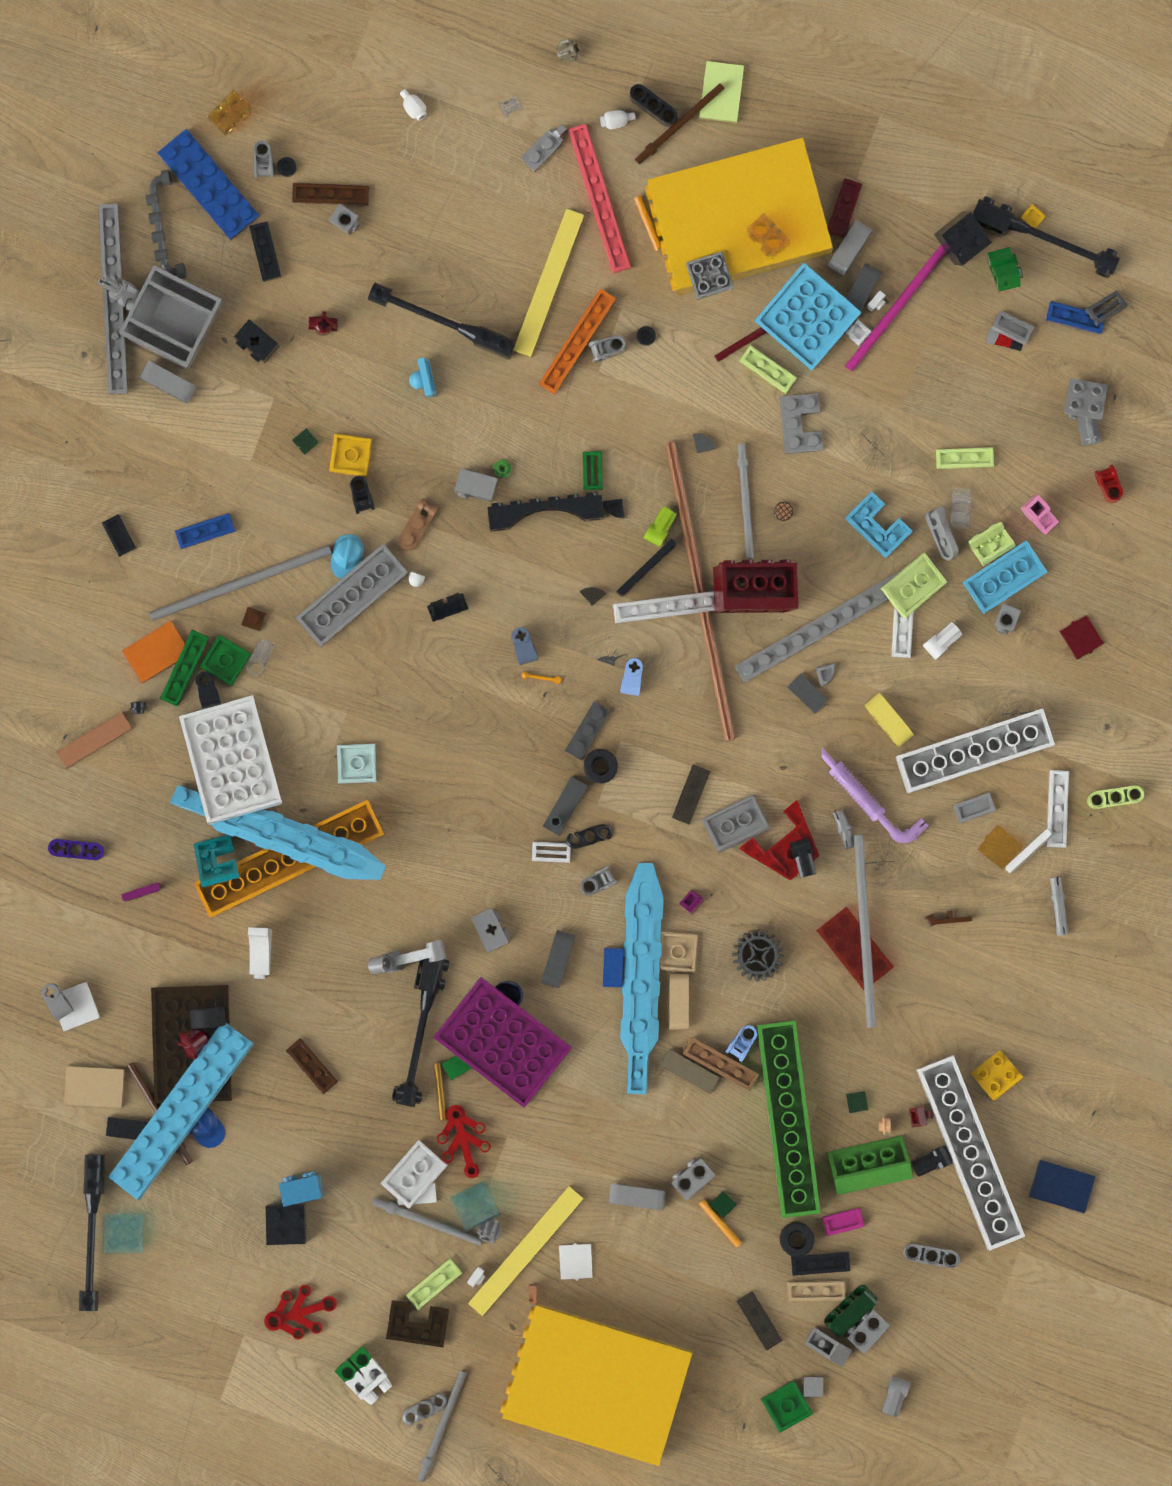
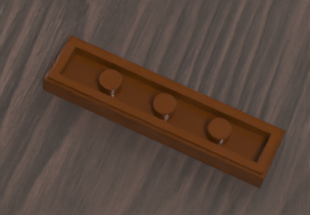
M293 183L292 203L369 206V186Z

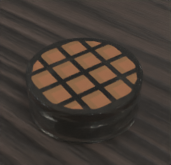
M780 502L775 506L774 515L779 521H788L793 515V507L787 502Z

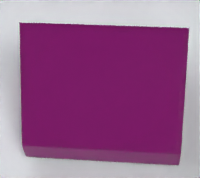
M691 890L679 904L692 915L705 900L694 890Z

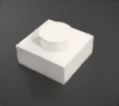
M879 291L866 308L871 312L875 309L879 311L885 304L883 299L886 295Z
M478 1266L467 1283L472 1287L475 1284L479 1286L485 1278L483 1275L485 1270Z

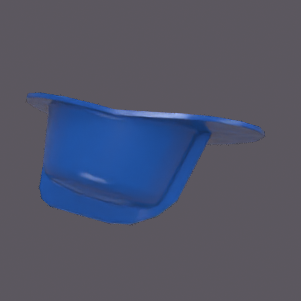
M207 1108L190 1131V1134L203 1147L214 1148L224 1140L225 1128L213 1111Z

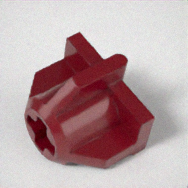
M322 311L321 317L309 316L308 330H315L318 335L325 336L330 331H337L338 318L327 317L326 311Z
M191 1029L187 1033L181 1031L178 1033L181 1039L178 1045L184 1047L188 1057L197 1059L200 1051L208 1043L207 1035L203 1031Z

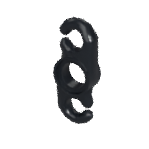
M600 824L580 832H575L574 835L579 839L577 844L571 842L572 833L568 834L566 841L569 847L578 849L593 845L598 841H604L605 837L600 833L602 829H607V839H611L613 831L609 825ZM587 831H592L595 835L592 842H588L585 839Z

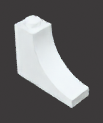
M248 927L250 944L249 974L254 975V979H265L266 975H270L272 929Z

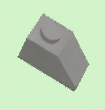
M815 1327L804 1343L843 1367L852 1352L850 1348Z

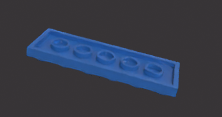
M187 129L157 152L230 241L260 217Z

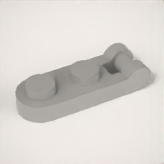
M938 507L934 511L927 512L925 518L942 558L950 561L958 556V546L945 519V509Z

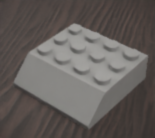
M153 265L119 334L137 345L190 370L224 303L222 299Z

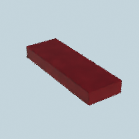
M844 178L828 225L829 234L841 238L845 237L862 187L861 183Z

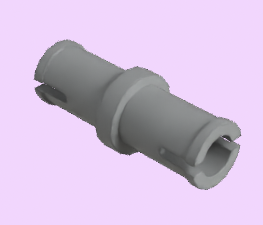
M844 809L832 813L838 827L837 833L841 836L844 849L847 850L854 847V838L851 833L852 827L848 824Z

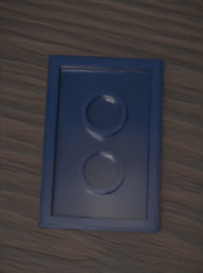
M1039 1160L1029 1197L1085 1213L1096 1176Z

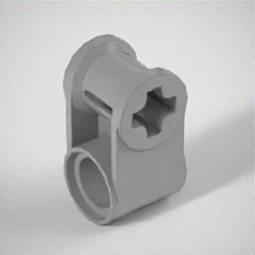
M263 140L258 141L254 145V178H258V176L274 177L272 150L269 143ZM261 146L268 148L267 153L264 155L258 154V149Z
M618 335L588 343L594 356V363L620 355L626 349L625 340ZM614 341H621L622 347L618 350L613 349L612 343Z
M610 866L584 879L580 884L581 892L586 896H591L618 883L617 880H614L609 870ZM586 882H592L594 884V890L592 892H587L584 890V884Z
M50 983L42 988V997L56 1021L74 1011L57 984ZM48 987L50 989H55L56 992L53 993L54 997L52 995H47V992L49 991Z

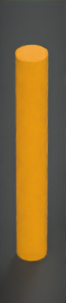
M641 196L635 197L634 200L655 251L661 250L660 241Z
M703 1199L699 1203L701 1208L737 1248L742 1243L707 1201Z

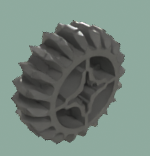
M758 929L757 935L754 936V932L751 930V937L748 938L746 933L743 934L745 941L737 939L741 946L734 945L733 947L738 950V953H732V956H738V960H734L733 964L740 963L736 970L739 971L743 968L744 971L741 973V976L749 973L748 980H751L752 976L755 975V981L758 982L759 976L762 975V979L765 981L767 980L765 974L768 973L772 978V970L777 973L779 972V969L775 967L776 964L779 966L783 965L782 962L778 961V958H784V955H778V951H782L783 947H776L780 941L777 940L775 943L772 941L775 938L774 934L767 938L768 931H765L764 936H761V930ZM752 940H764L767 943H769V945L763 949H759L755 946ZM747 944L751 950V956L743 962L742 952ZM753 948L758 950V952L767 950L761 956L763 963L758 961V959L749 961L755 955ZM773 949L774 959L769 967L765 956ZM757 962L763 967L764 971H752L747 966Z

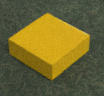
M1031 204L1020 219L1031 227L1037 228L1046 218V215Z

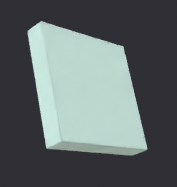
M375 744L337 745L338 784L377 782Z

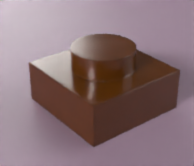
M247 607L241 625L260 632L266 613Z

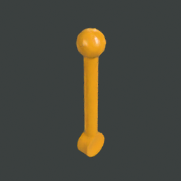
M526 671L521 674L524 679L535 678L553 681L555 684L561 682L559 676L555 678L529 674Z

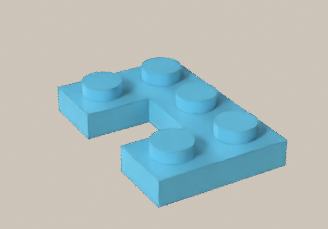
M871 491L846 516L845 520L886 559L913 531L900 518L885 531L873 519L885 506V503Z

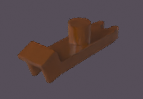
M955 910L947 911V919L935 920L932 914L925 917L930 927L937 924L973 921L972 916L956 918Z

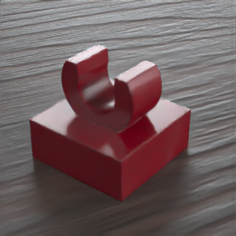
M924 1106L909 1108L912 1128L926 1126V1119L933 1118L932 1110L924 1111Z

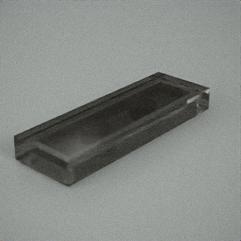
M694 764L692 765L673 813V819L690 825L710 774L709 770Z
M753 1291L736 1300L766 1351L783 1341Z

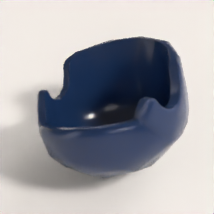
M507 980L500 982L495 987L517 1005L522 1003L523 991L518 983Z

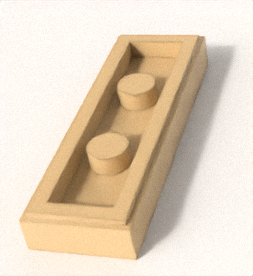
M845 1281L787 1282L788 1302L843 1301L846 1298Z

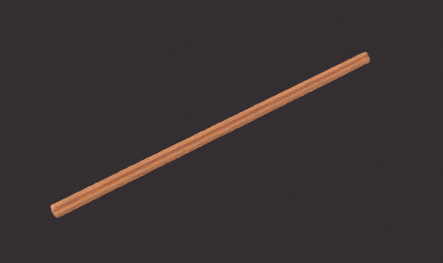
M675 442L666 443V451L695 593H703L706 590ZM710 611L701 612L699 614L724 737L726 741H731L735 739L711 615Z

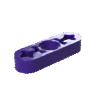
M54 839L48 845L49 853L56 857L97 861L102 859L105 853L102 845L91 842ZM59 842V846L66 847V843H69L67 847L68 855H65V850H59L58 853H55L52 846H56V843ZM75 844L80 845L82 848L79 855H73L71 852V848ZM85 845H88L87 849L91 850L97 846L101 853L97 854L96 857L92 853H87V857H84Z

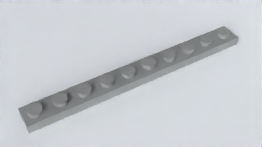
M118 204L99 205L102 275L106 274L111 279L117 280L122 278ZM103 287L108 394H128L125 337L119 334L124 324V307L119 305L117 300L111 299L109 297V290Z
M899 572L736 665L735 669L742 681L746 683L888 601L889 599L881 590V587Z

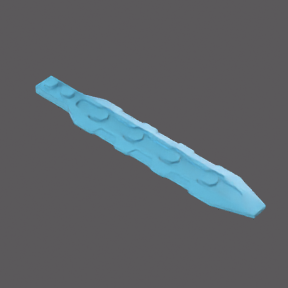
M177 785L170 803L205 817L200 794ZM263 809L212 824L216 831L232 837L237 836L266 850L271 849L290 856L295 861L311 864L343 879L381 880L386 866L361 844L325 833L309 824H301L285 818L282 814Z
M638 863L625 897L626 940L623 951L625 967L624 980L622 981L623 1018L621 1019L620 1039L629 1055L627 1094L647 1095L649 1055L659 1040L658 996H660L661 986L659 969L660 957H662V943L660 941L664 897L653 863Z

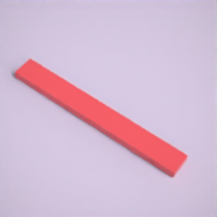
M585 123L569 128L568 132L612 272L614 274L631 269L587 125Z

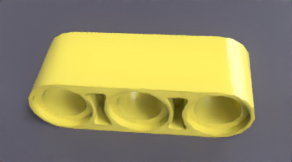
M880 693L864 704L868 712L898 747H901L914 736L909 727Z

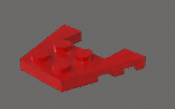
M797 800L783 811L795 825V828L772 848L765 852L753 837L739 848L745 854L789 881L799 874L789 842L808 837L813 861L820 856Z

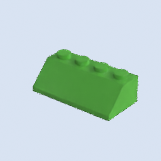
M902 1135L827 1152L837 1195L913 1178L911 1163Z

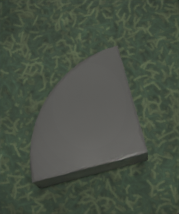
M693 434L697 453L716 449L709 437L703 434Z

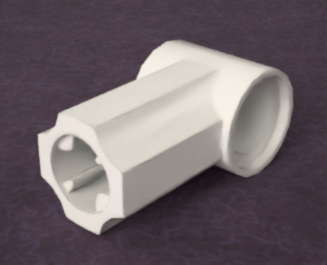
M951 622L939 634H935L923 647L936 660L948 649L947 647L960 638L962 633Z

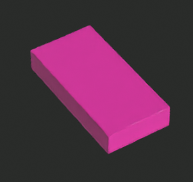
M860 1208L822 1217L827 1236L865 1227Z

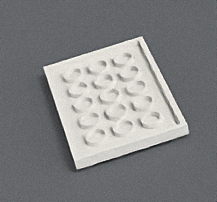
M253 695L179 716L208 825L283 804Z

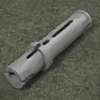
M1062 877L1049 878L1052 893L1050 900L1053 901L1056 936L1069 934L1064 904L1066 896L1063 894Z

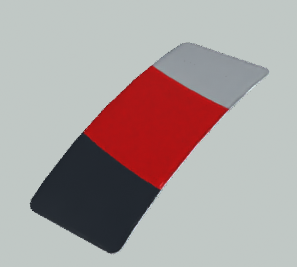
M991 328L989 329L986 343L1018 351L1022 350L1023 344Z

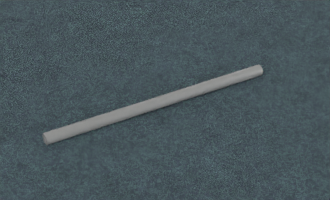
M329 545L151 611L149 612L151 619L155 621L331 555L332 552Z
M854 835L867 1028L876 1027L864 837L863 835Z

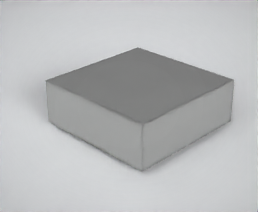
M804 1377L803 1396L823 1397V1377Z

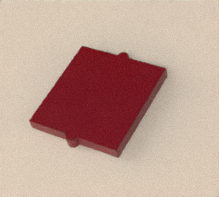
M1087 615L1076 622L1072 621L1071 625L1059 631L1076 660L1088 653L1091 654L1094 649L1104 644Z

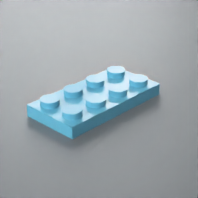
M1026 540L962 583L981 612L985 614L1046 574L1047 570Z

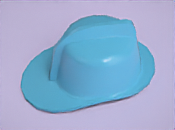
M345 534L340 536L334 544L331 569L337 578L342 579L362 562L364 546L357 536Z

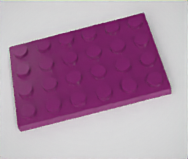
M483 977L477 980L433 1036L435 1040L523 1108H525L572 1049V1046Z

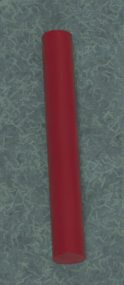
M760 327L714 357L719 362L767 332Z

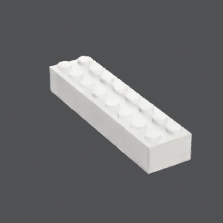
M1042 708L896 756L895 759L908 794L1052 747L1055 743Z

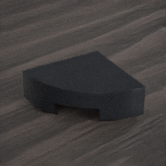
M622 499L603 501L604 507L610 515L624 519Z

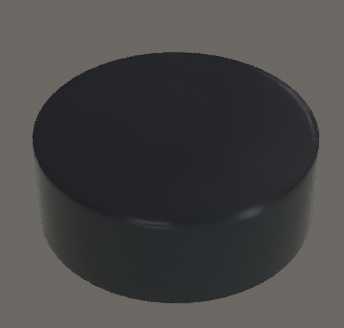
M284 157L279 160L277 169L283 177H291L295 174L297 166L292 158Z
M649 326L641 327L637 332L638 342L643 346H649L654 343L656 338L654 329Z

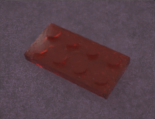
M845 907L816 931L864 991L860 923L850 910ZM870 937L873 983H875L893 969L894 966Z

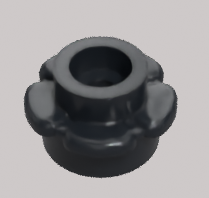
M131 702V708H129V710H133V714H144V710L148 709L146 702Z

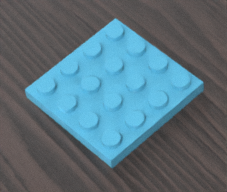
M804 262L754 321L812 371L862 312Z

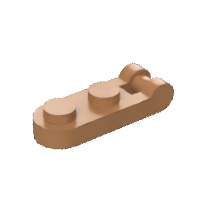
M423 498L420 500L399 537V544L404 550H413L418 545L439 507L431 506ZM422 510L428 512L427 517L421 515Z

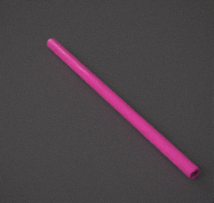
M941 245L845 365L847 369L853 372L946 254Z

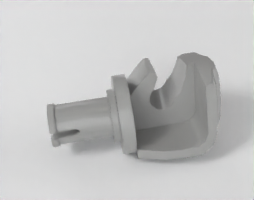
M103 274L101 278L106 282L99 279L98 284L109 290V297L117 300L119 305L125 307L130 312L141 290L125 279L113 280L106 274Z

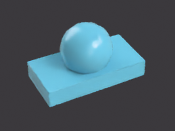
M426 358L417 359L420 371H415L410 375L409 383L414 389L424 388L426 397H436L437 393L430 361Z

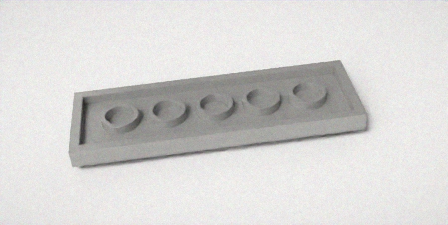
M382 544L299 614L296 619L317 644L322 647L407 575L408 572L388 548Z

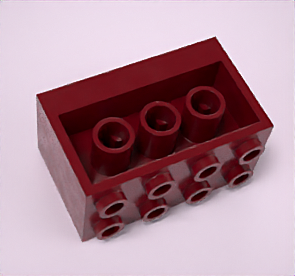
M790 559L779 560V562L772 563V560H761V562L754 563V560H742V562L735 563V560H724L718 566L713 567L715 613H785L799 609L797 563H791Z

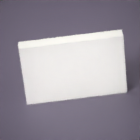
M418 1140L380 1184L410 1209L448 1165Z

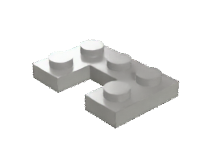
M818 393L781 396L780 407L785 454L823 451L822 431L803 433L801 415L820 413Z

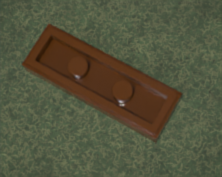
M301 1038L286 1050L322 1094H325L338 1082Z

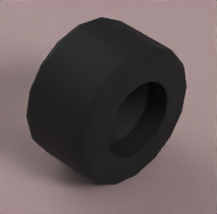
M596 749L587 755L583 768L589 780L594 783L603 784L615 777L618 763L616 757L610 751ZM598 759H604L608 763V769L603 774H598L593 769V764Z
M223 1006L190 1010L192 1029L226 1025L225 1009Z
M801 1222L787 1224L781 1230L779 1236L782 1249L793 1257H802L808 1254L815 1242L811 1228ZM794 1232H800L804 1236V1243L799 1247H795L790 1243V1235Z

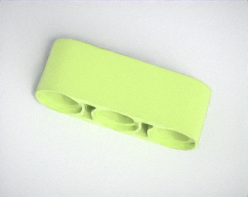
M1135 785L1095 791L1088 795L1087 804L1092 809L1135 804L1143 799L1144 791L1140 786ZM1132 789H1135L1139 792V797L1137 800H1134L1130 797V791ZM1113 792H1117L1120 795L1118 803L1111 800ZM1094 795H1098L1101 798L1100 805L1092 803Z

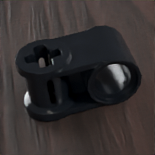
M361 476L354 477L350 482V488L356 514H360L361 511L368 509L375 510L366 479ZM357 480L364 482L362 490L354 489V483Z
M208 672L199 673L196 677V685L202 710L221 705L212 675ZM204 675L206 678H210L206 686L203 683H199Z

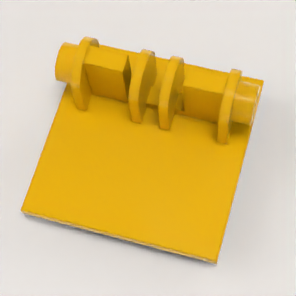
M1001 1050L970 1073L993 1101L1024 1078Z

